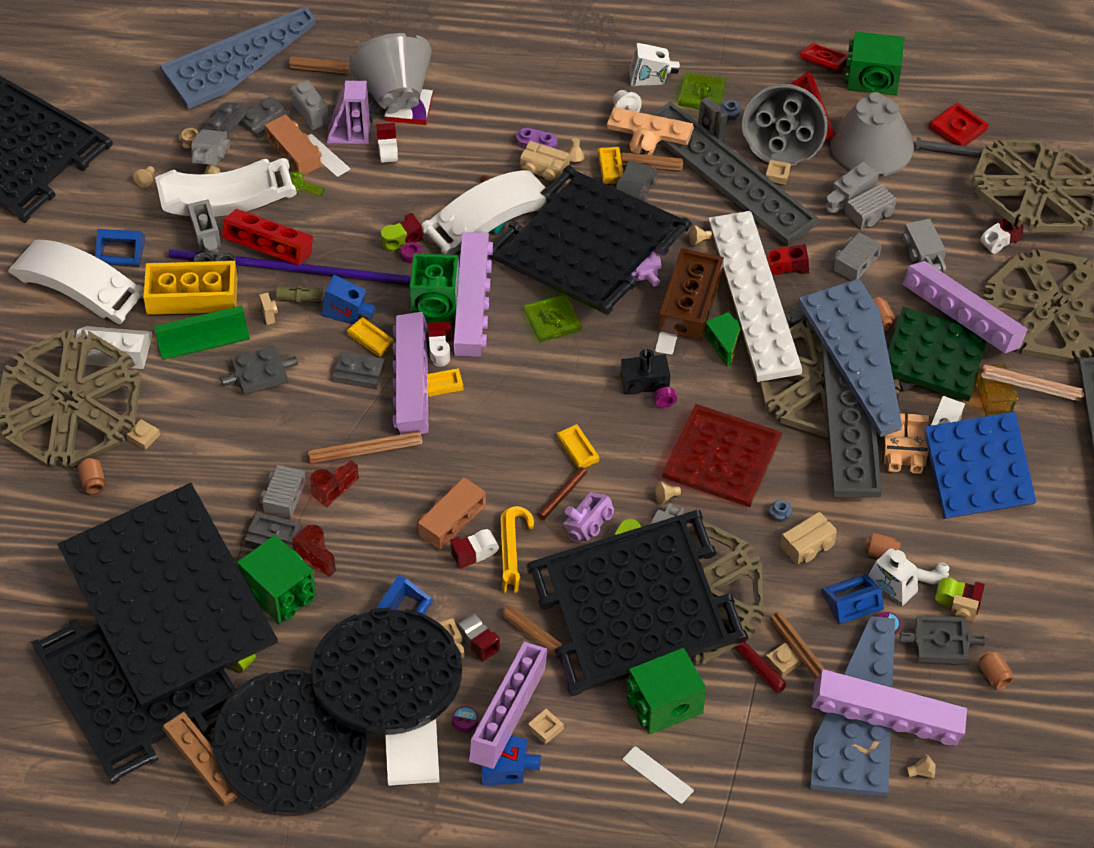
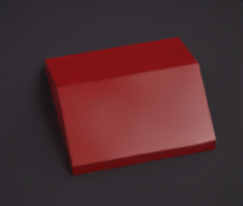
M811 43L800 52L799 57L805 62L841 74L846 66L848 54Z

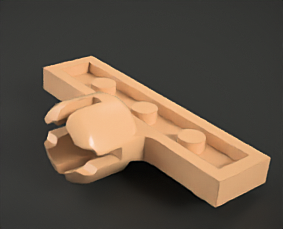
M613 108L607 123V127L610 130L633 134L629 144L631 151L635 154H642L644 149L646 150L645 155H652L657 143L662 140L688 145L694 129L693 123L619 108Z

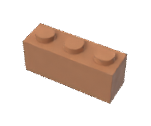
M285 114L265 124L266 140L282 158L288 160L289 166L299 177L321 167L320 157H322V153L317 145L314 146L310 142L306 133H302L296 121H292Z
M465 477L458 483H454L449 492L443 498H439L428 513H424L419 518V537L441 551L450 542V539H453L486 506V491Z

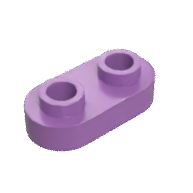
M523 128L516 134V143L520 148L526 149L528 143L533 141L557 149V137L552 133Z

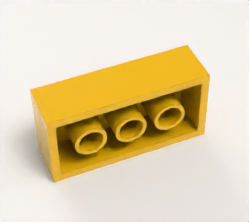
M235 261L146 263L143 298L147 315L212 313L236 307L238 277Z

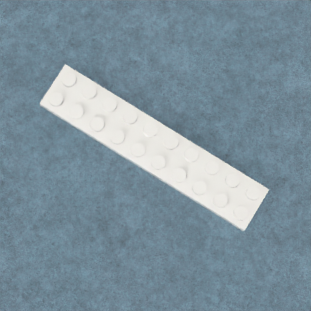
M745 211L710 217L709 226L713 234L718 256L724 257L723 272L738 321L741 325V331L757 382L802 374L801 363L752 212Z

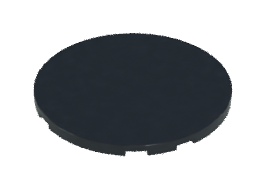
M391 607L370 609L368 613L358 616L355 614L344 619L323 637L314 653L311 680L319 704L338 723L362 733L394 735L423 727L439 717L450 706L460 688L462 659L454 638L436 620L409 609L401 611L391 610Z
M302 670L264 673L241 685L231 694L221 708L213 734L215 762L221 777L231 791L256 809L284 816L313 813L326 808L340 799L359 776L367 746L366 733L345 727L325 712L315 696L311 674L305 673Z

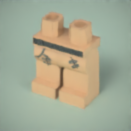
M900 413L902 421L901 430L882 436L883 464H887L889 472L901 471V466L906 465L910 466L912 473L921 474L928 456V447L923 429L929 424V415L908 414L904 431L905 414Z

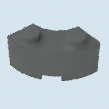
M628 160L623 175L618 179L616 189L646 202L651 184L655 185L658 178L657 168Z

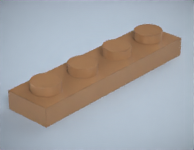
M184 712L163 725L162 730L223 806H226L238 797L221 777L215 762L213 747Z

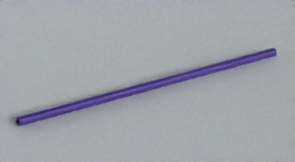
M169 249L168 256L170 258L194 260L197 254L203 252ZM235 256L236 264L240 266L329 276L336 275L338 277L408 285L411 282V276L309 264L297 265L291 262Z

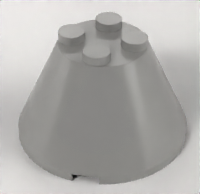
M405 33L387 34L361 44L358 47V52L355 55L351 54L349 66L351 72L359 81H367V91L377 103L386 109L388 113H396L400 109L418 106L432 50L429 42L421 36L415 35V38L406 37Z
M790 84L772 85L759 91L747 104L742 118V131L750 146L749 148L760 159L768 163L770 160L790 163L791 166H794L797 163L809 160L820 150L827 134V117L821 103L809 91Z
M873 92L869 96L862 98L834 127L835 135L830 137L831 153L834 159L849 171L864 162L879 174L888 176L902 170L910 162L914 152V140L899 111L898 104L878 92Z

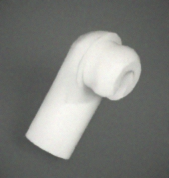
M938 563L936 569L931 572L917 568L918 581L935 585L939 583L940 579L949 576V566L946 563Z

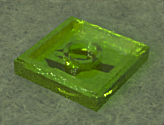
M686 72L678 106L700 109L701 100L708 97L721 107L727 78Z
M565 294L524 305L525 313L539 343L582 331L579 319Z

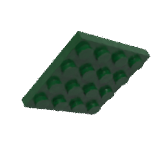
M903 306L888 350L892 375L894 378L969 402L987 341L963 325Z

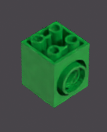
M855 31L854 40L850 39L848 52H852V54L847 55L846 67H850V69H846L844 81H848L847 90L869 93L878 92L880 94L897 96L905 37Z
M413 253L410 282L411 312H423L426 323L450 322V324H455L459 282L458 255Z
M276 535L269 538L237 562L238 568L259 606L279 625L285 620L291 619L299 609L311 604L315 597H317L313 569L304 562L295 550L289 548Z
M684 648L629 669V680L626 681L628 687L626 698L630 707H635L638 722L641 727H646L649 735L704 713L706 686Z

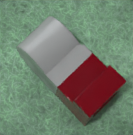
M473 613L456 624L462 639L481 662H484L500 651V638L494 631L491 632L483 625L476 614Z

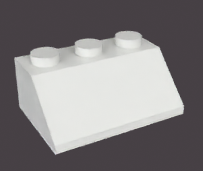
M90 326L77 330L75 338L81 336L82 330H85L88 337V331L130 355L135 363V366L130 368L144 369L152 331ZM92 349L88 352L86 365L110 366L115 363L113 358L98 349Z

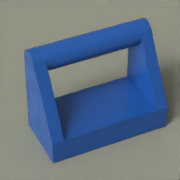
M98 229L95 257L108 265L140 266L145 235L141 231ZM105 243L136 244L135 257L103 256Z
M867 574L821 589L824 599L839 624L884 609L881 587ZM861 585L865 586L864 589L840 597L834 595Z
M398 575L377 608L391 607V610H396L406 595L419 601L420 604L415 611L425 614L433 599L407 578Z

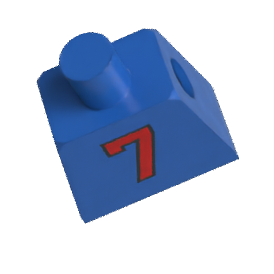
M333 275L325 291L322 316L354 324L358 321L360 315L372 319L376 306L365 302V289Z
M510 736L494 769L482 766V785L522 783L524 781L525 769L540 770L541 755L527 754V740Z

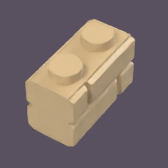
M533 141L528 143L520 158V170L530 171L532 174L541 176L547 181H555L563 173V169L570 165V153Z
M818 512L781 535L780 547L796 565L803 561L810 562L821 550L827 551L833 547L837 531L824 515Z

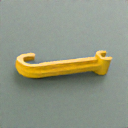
M519 506L506 509L502 513L500 520L503 567L501 588L504 593L507 591L508 584L514 586V593H517L519 589L520 574L517 569L515 518L522 516L526 519L529 529L534 527L532 514Z

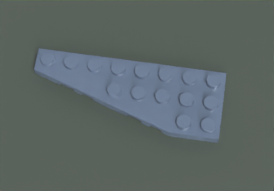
M307 6L162 64L160 65L161 72L185 106L191 109L228 93L316 25V18Z
M860 278L799 297L798 304L878 435L882 437L900 431L902 421L880 310Z
M870 617L844 675L893 688L895 618ZM826 712L813 742L810 790L887 798L891 728L881 725L875 726L866 721L848 719L844 715ZM874 741L879 742L877 747L871 750L869 756L859 751L857 747L852 746L857 744L869 750Z

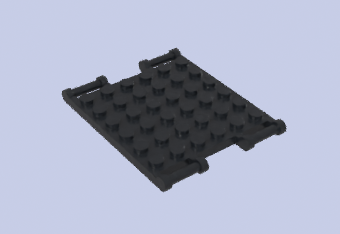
M0 76V207L16 215L20 221L26 223L31 218L30 215L47 200L51 201L56 196L55 192L47 186L53 179L72 163L81 171H85L91 161L105 149L108 150L113 146V142L106 135ZM95 142L99 143L88 154H86L84 157H81V155L87 149H89ZM41 193V195L37 199H35L29 206H27L25 209L22 208L36 194Z
M567 165L563 169V173L547 189L544 188L540 192L546 197L548 204L525 227L512 220L508 224V228L493 243V255H488V257L603 314L609 315L613 311V306L629 289L633 290L637 285V281L630 276L652 252L665 256L669 252V247L685 231H689L692 223L685 217H677L582 174L572 166ZM568 179H571V181L557 195H554V193ZM514 234L516 235L501 252L498 251Z
M694 510L540 558L526 565L528 573L532 575L539 596L538 603L540 609L546 610L559 604L572 643L555 649L556 657L561 661L568 682L567 690L570 696H576L583 691L629 677V669L682 648L685 649L690 658L734 643L740 644L749 639L746 630L742 628L734 607L735 600L733 595L730 593L714 598L699 559L712 558L717 552L709 541L700 510ZM691 523L694 525L702 548L695 549L686 524ZM542 569H548L555 594L548 595L541 574ZM719 607L725 608L733 633L727 634L718 610ZM576 653L585 680L577 681L569 657L570 654Z
M74 620L69 623V626L40 641L36 639L31 642L112 785L119 782V778L147 763L153 764L159 760L151 745L167 737L166 733L162 730L163 725L184 712L192 722H196L203 736L211 733L210 730L215 727L219 714L207 721L203 717L223 707L226 700L236 690L227 673L222 669L141 708L98 623L82 630L78 621ZM75 634L74 636H72V637H70V638H68V639H66V640H64V641H62V642H60V643H58V644H56V645H54V646H52V647H50V648L44 650L45 648H47V647H49V646H51V645H53V644H55V643H57V642H59V641H61V640H63V639H65V638H67V637H69V636ZM142 749L145 751V754L115 770L113 769L112 765Z

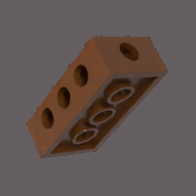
M681 248L659 313L658 331L702 340L705 322L709 319L722 278L724 257Z

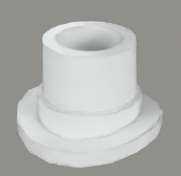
M620 90L614 95V108L634 112L640 111L642 101L637 93Z

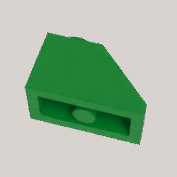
M729 312L706 321L704 334L727 367L732 364L741 331L739 321L734 319Z

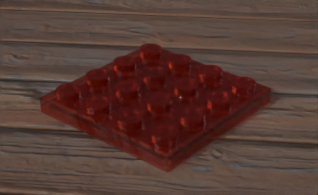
M695 404L662 472V478L750 508L781 441L782 432Z

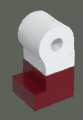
M395 123L376 124L381 163L398 162Z
M1004 218L985 231L980 238V242L992 254H996L1004 246L1012 242L1016 244L1022 240L1024 226L1021 224L1020 227H1017L1018 221L1015 220V228H1013L1012 224Z
M450 322L428 323L431 363L437 367L446 366L450 362V347L446 341H451Z
M488 529L481 530L464 539H460V537L450 539L451 554L459 569L482 561L494 555L499 549V545Z

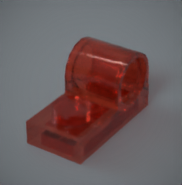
M350 460L346 465L339 467L335 475L325 469L314 471L310 477L313 497L327 508L359 479L358 465Z
M308 525L292 538L294 550L303 559L329 577L336 571L335 557L329 550L325 549L324 532L320 526Z

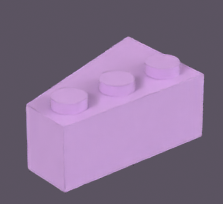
M345 81L328 125L327 143L369 144L370 117L367 81Z

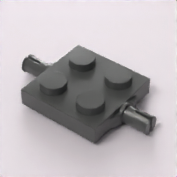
M275 346L231 358L234 374L223 376L221 380L223 386L237 382L242 388L244 395L287 383L288 379L285 368L298 365L297 358L293 356L282 359L278 355Z
M917 615L915 633L900 632V643H915L918 662L968 664L969 646L985 645V635H970L966 625V617Z

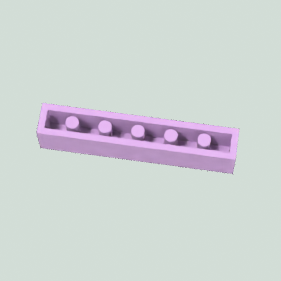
M462 232L454 335L455 356L482 357V348L487 346V334H483V329H488V316L484 314L485 310H489V297H486V292H490L491 279L487 278V273L492 272V260H488V255H493V242H489V233Z
M926 261L909 266L902 285L1003 353H1008L1021 347L1028 330L1026 327Z
M423 312L397 315L396 325H393V334L396 342L393 343V352L396 356V360L393 361V370L396 374V378H393V388L396 392V396L393 397V406L396 410V415H393V424L395 429H399L400 434L416 431L426 434L429 433L427 391L428 327Z
M523 642L471 739L469 762L494 769L545 671L547 648Z
M822 669L815 680L812 707L818 708L823 712H833L844 715L848 719H859L869 722L871 725H881L892 728L897 732L911 733L923 739L929 738L940 741L945 745L956 746L965 735L967 708L824 669Z

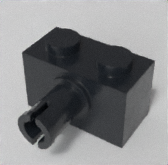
M644 349L640 352L639 357L621 359L620 374L624 394H639L670 387V371L666 354L654 355L652 350L647 349V355H645Z

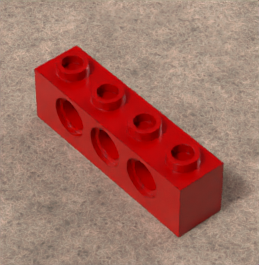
M235 209L223 220L222 238L297 265H300L311 255L313 236L239 209Z

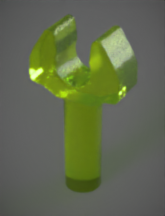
M290 172L291 180L295 181L292 184L295 186L296 191L303 189L320 196L323 195L324 188L306 182L303 173Z

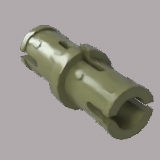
M302 285L297 287L277 286L276 297L277 300H292L297 303H302V301L322 302L323 291L322 288H307Z

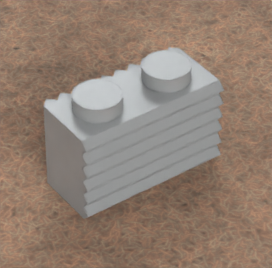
M307 80L291 87L292 104L308 126L315 130L329 123L328 106L320 94H318V91L312 86V83Z
M879 184L847 201L845 214L863 230L867 226H873L884 217H890L895 211L897 199L888 192L885 186Z
M858 232L855 237L849 238L843 251L838 250L833 259L835 262L834 271L852 281L859 279L880 256L882 244Z
M277 465L275 472L272 471L269 475V487L267 490H263L260 498L265 514L283 517L284 519L292 518L306 483L304 470Z

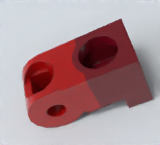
M806 244L769 251L766 256L771 274L773 275L799 270L801 274L809 273V258Z

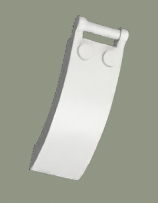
M285 158L271 163L268 159H262L248 166L223 173L196 175L171 170L155 177L162 209L169 213L189 216L188 204L209 199L214 217L229 215L235 209L245 212L284 197H294L297 193L290 178L289 162ZM280 171L284 184L280 188H278L274 173Z
M526 170L494 177L468 190L432 219L421 224L422 232L428 234L441 248L442 254L453 255L461 249L462 232L488 233L516 216L533 211L540 212L548 204L546 197L540 193L545 187L530 171ZM438 226H441L453 240L451 244H448L435 230Z
M34 240L8 270V272L25 284L32 282L53 288L78 301L103 319L108 317L119 325L124 322L125 316L137 301L143 299L144 296L143 286L136 285L102 260L80 249L55 241ZM126 292L132 293L119 310L113 309Z
M436 719L413 731L386 735L388 786L439 782Z

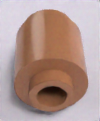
M881 297L874 298L873 300L880 310L883 329L887 331L893 327L896 318L887 301Z
M93 458L83 460L78 465L82 488L91 495L102 492L106 481L100 461Z
M873 532L872 537L867 536L864 550L869 551L868 556L880 558L890 548L899 550L901 542L895 541L896 538Z
M987 652L980 658L978 667L992 686L1000 690L1013 682V672L1000 653Z

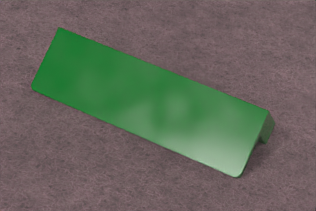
M243 306L154 326L162 360L250 339Z

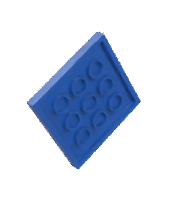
M1016 412L926 426L923 429L944 519L1032 505L1037 502Z

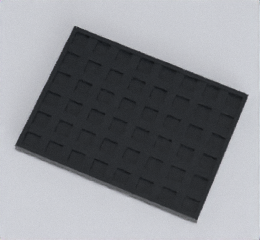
M188 483L58 543V547L141 708L278 643V638L192 483Z

